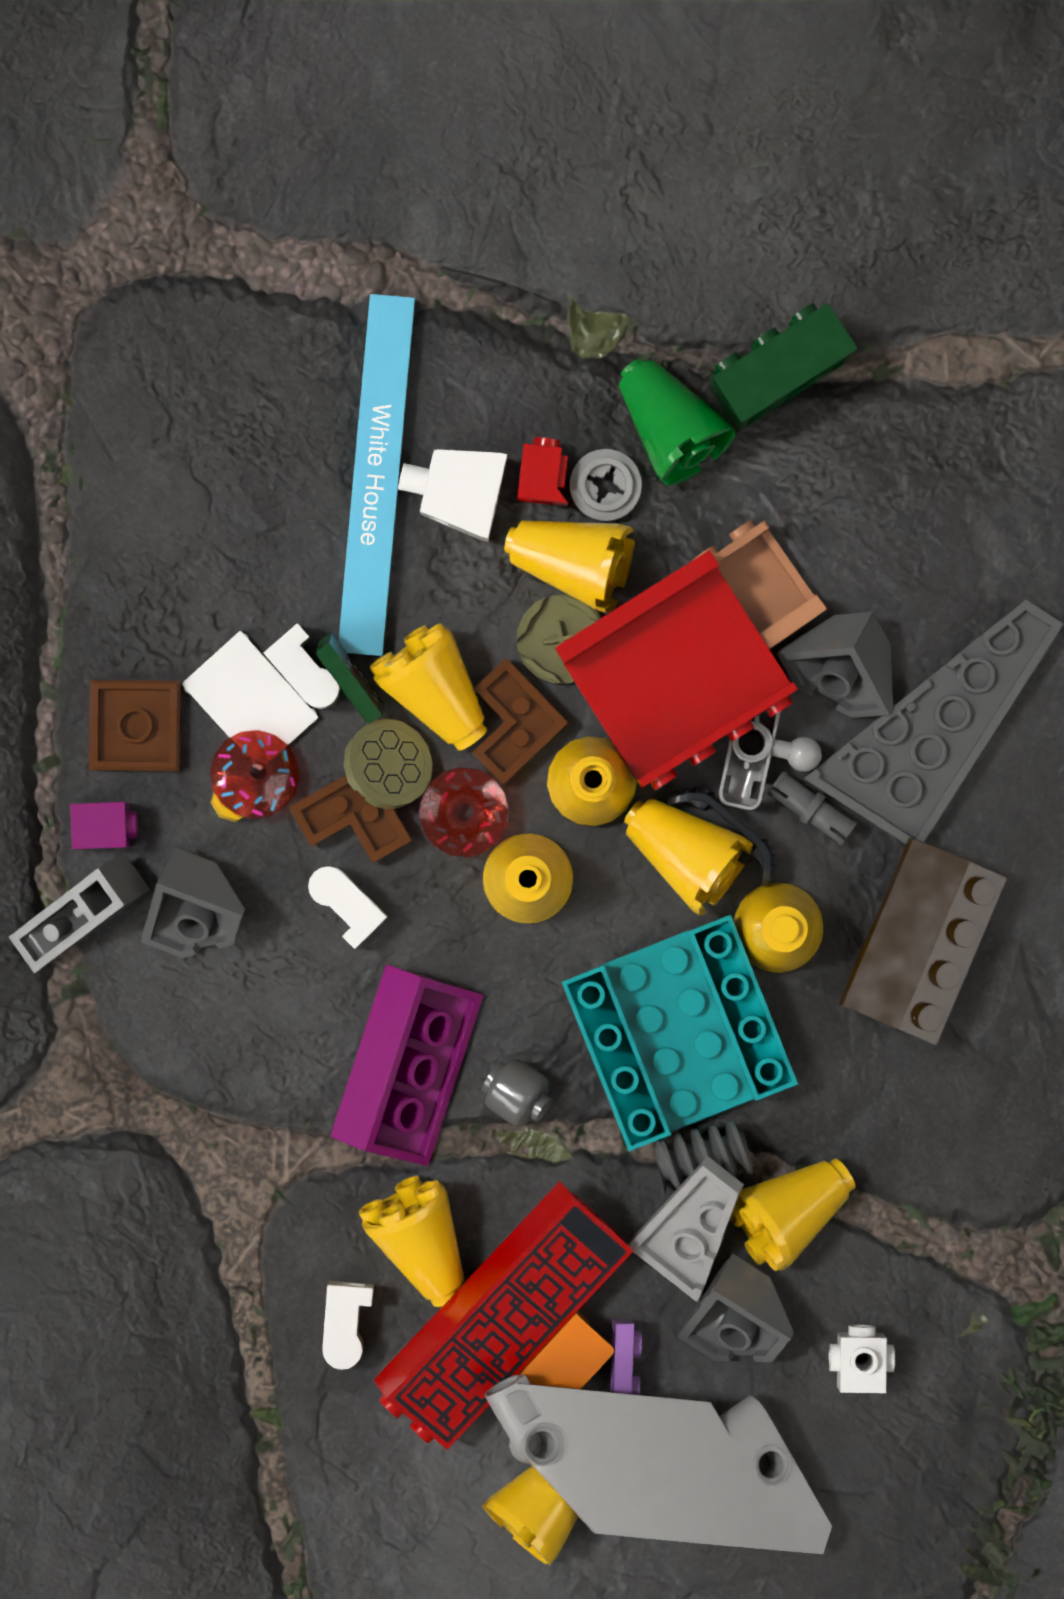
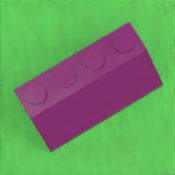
M386 964L330 1137L366 1152L428 1166L484 995Z

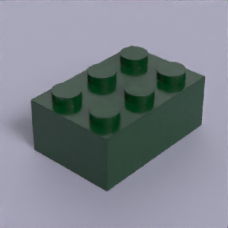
M814 303L806 306L791 317L792 321L788 323L789 328L779 333L776 327L772 328L753 341L754 345L750 348L752 352L742 358L738 352H735L714 366L716 370L712 372L714 376L708 388L737 433L852 359L858 348L829 303H826L819 309Z

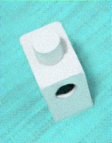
M434 450L430 469L406 463L403 464L398 490L423 495L420 508L421 515L479 540L489 542L506 468L507 454Z

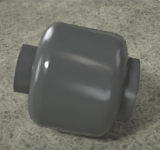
M518 1059L511 1060L506 1064L502 1061L499 1062L492 1069L482 1087V1092L486 1094L485 1104L487 1108L516 1127L527 1124L531 1119L536 1122L540 1121L552 1102V1099L547 1096L549 1090L548 1079Z

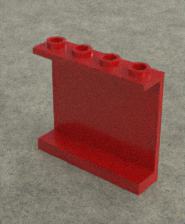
M710 550L554 648L641 788L650 783L653 789L657 790L678 776L673 769L687 759L695 766L716 752L712 743L725 735H728L733 742L755 728L750 719L766 710L771 718L793 704L789 695L798 690L794 682L790 683L719 571V564Z

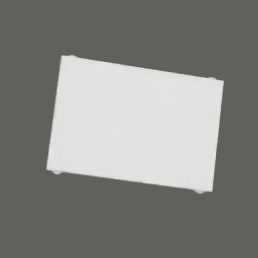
M241 631L182 683L184 691L192 695L242 752L243 745H247L246 753L244 754L251 761L252 766L259 771L319 718L316 710L307 705L251 643L249 636ZM267 735L271 736L270 746L267 745ZM241 736L251 740L250 742L239 739V737ZM260 739L265 747L262 748L257 740ZM266 751H277V754L267 755Z

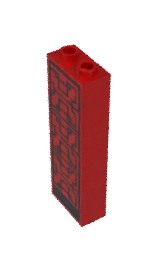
M559 1181L378 1374L374 1382L383 1394L379 1399L380 1403L396 1418L399 1419L402 1414H405L413 1422L409 1426L426 1443L429 1444L435 1439L448 1450L489 1406L484 1396L485 1393L504 1379L518 1375L634 1250L615 1229Z

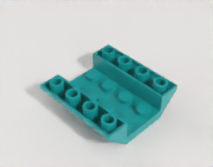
M731 915L684 931L562 981L628 1151L671 1135L670 1132L752 1099L757 1101L798 1084Z

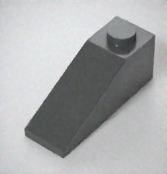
M125 853L89 874L10 935L9 939L35 974L114 918L150 889Z

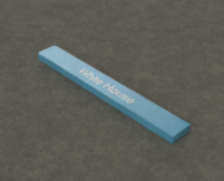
M370 294L338 640L348 654L383 656L415 298Z

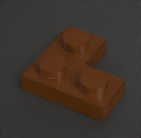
M507 658L474 688L478 695L504 722L472 753L504 785L552 740L568 722Z
M346 775L288 807L311 847L351 825L371 862L375 863L412 841L395 810L374 807L364 801L365 797L358 790L354 791Z

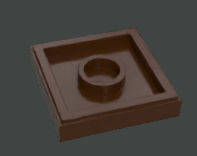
M90 680L89 770L180 771L181 681Z

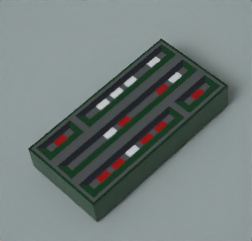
M330 632L321 638L318 642L316 655L365 722L370 724L382 716L384 702L334 634Z

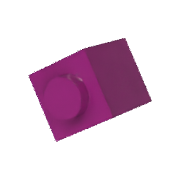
M129 802L70 804L72 849L131 848V838H138L137 811H130Z

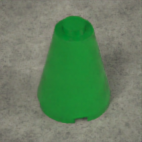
M639 358L622 370L621 376L623 378L619 382L618 387L657 478L666 486L677 485L702 471L698 465L709 455L715 461L731 445L736 436L731 424L653 359L644 361L642 358Z

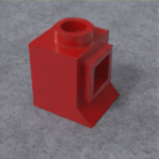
M534 437L533 444H523L517 496L518 502L568 507V502L559 491L564 490L568 456L561 455L560 440Z

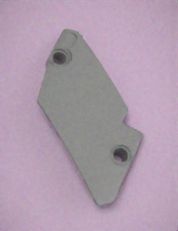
M519 1374L504 1379L490 1388L484 1395L504 1431L510 1438L509 1447L512 1455L520 1462L531 1464L595 1534L824 1554L832 1525L768 1413L760 1402L752 1396L746 1397L718 1416L711 1402L531 1385L526 1375ZM538 1432L542 1437L543 1446L541 1451L533 1456L529 1449V1441ZM766 1453L770 1460V1466L768 1471L762 1475L759 1469V1460Z

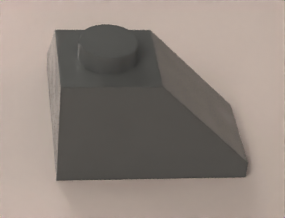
M873 611L834 615L783 646L777 653L788 676L798 690L811 697L814 691L838 703L837 711L851 718L891 714L893 710L891 644Z
M174 847L156 884L140 942L180 958L197 955L200 948L214 944L218 949L233 945L236 940L245 908L217 863Z
M732 1253L713 1277L679 1331L677 1338L713 1361L731 1362L734 1355L753 1356L755 1362H773L791 1340L794 1331L771 1277Z

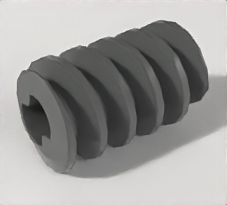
M733 1121L726 1123L725 1136L721 1135L715 1125L709 1126L707 1140H704L699 1131L694 1129L691 1130L690 1144H686L679 1133L674 1134L672 1148L667 1146L663 1138L656 1141L655 1156L665 1195L667 1181H671L675 1188L678 1189L685 1181V1177H689L707 1156L735 1178L738 1165L742 1164L748 1175H753L743 1130L740 1132Z

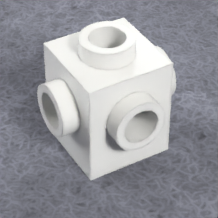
M849 1325L848 1332H838L837 1344L829 1345V1371H837V1388L842 1393H886V1372H894V1345H887L885 1335L883 1333H876V1326ZM868 1353V1357L864 1362H855L859 1354Z

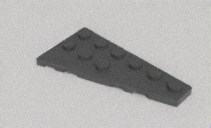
M1024 600L893 706L890 715L880 716L804 777L803 780L906 845L909 837L924 843L1064 623L1028 600Z

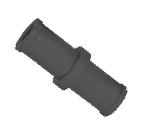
M785 771L781 773L767 793L768 796H772L799 815L798 821L806 826L809 822L836 841L840 846L858 823L824 800L826 796L820 791L817 794L813 793L790 777Z

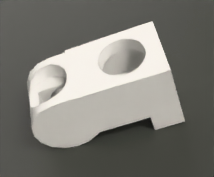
M297 623L263 653L305 702L314 708H329L338 701L341 688L329 671L320 668L302 648L311 638Z
M331 866L322 867L310 877L308 885L310 895L320 905L330 906L351 927L342 937L354 949L388 917L340 869Z
M329 1281L327 1285L323 1356L333 1368L340 1370L349 1369L356 1365L361 1358L364 1345L363 1339L358 1332L360 1306H372L374 1284Z

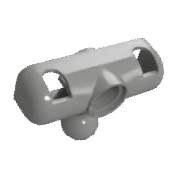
M766 710L750 720L755 726L752 730L758 732L763 739V748L755 756L747 755L739 747V738L733 742L729 741L718 792L719 800L722 804L744 810L757 808L762 800L771 756L787 759L795 770L808 772L813 770L822 758L819 744L814 739L806 736L798 737L792 742L776 739L775 735L780 712L771 718ZM726 775L731 776L728 793L723 792ZM753 781L761 782L758 799L750 798Z

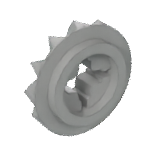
M600 449L588 453L578 461L571 474L570 493L576 507L591 519L608 522L627 515L634 508L641 494L642 481L637 466L628 456L616 450ZM611 467L615 468L613 484L619 487L618 490L624 492V494L608 492L605 498H602L601 502L597 503L598 487L593 484V481L588 480L587 477L603 479L606 473L609 474Z

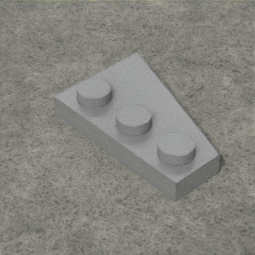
M707 1156L632 1237L629 1242L630 1247L636 1255L698 1303L744 1184Z

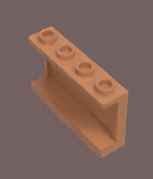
M749 520L729 534L733 540L731 544L719 552L713 545L697 557L709 550L719 564V571L770 650L827 609L817 594L814 596L769 531L770 527L764 520L755 526L753 521Z

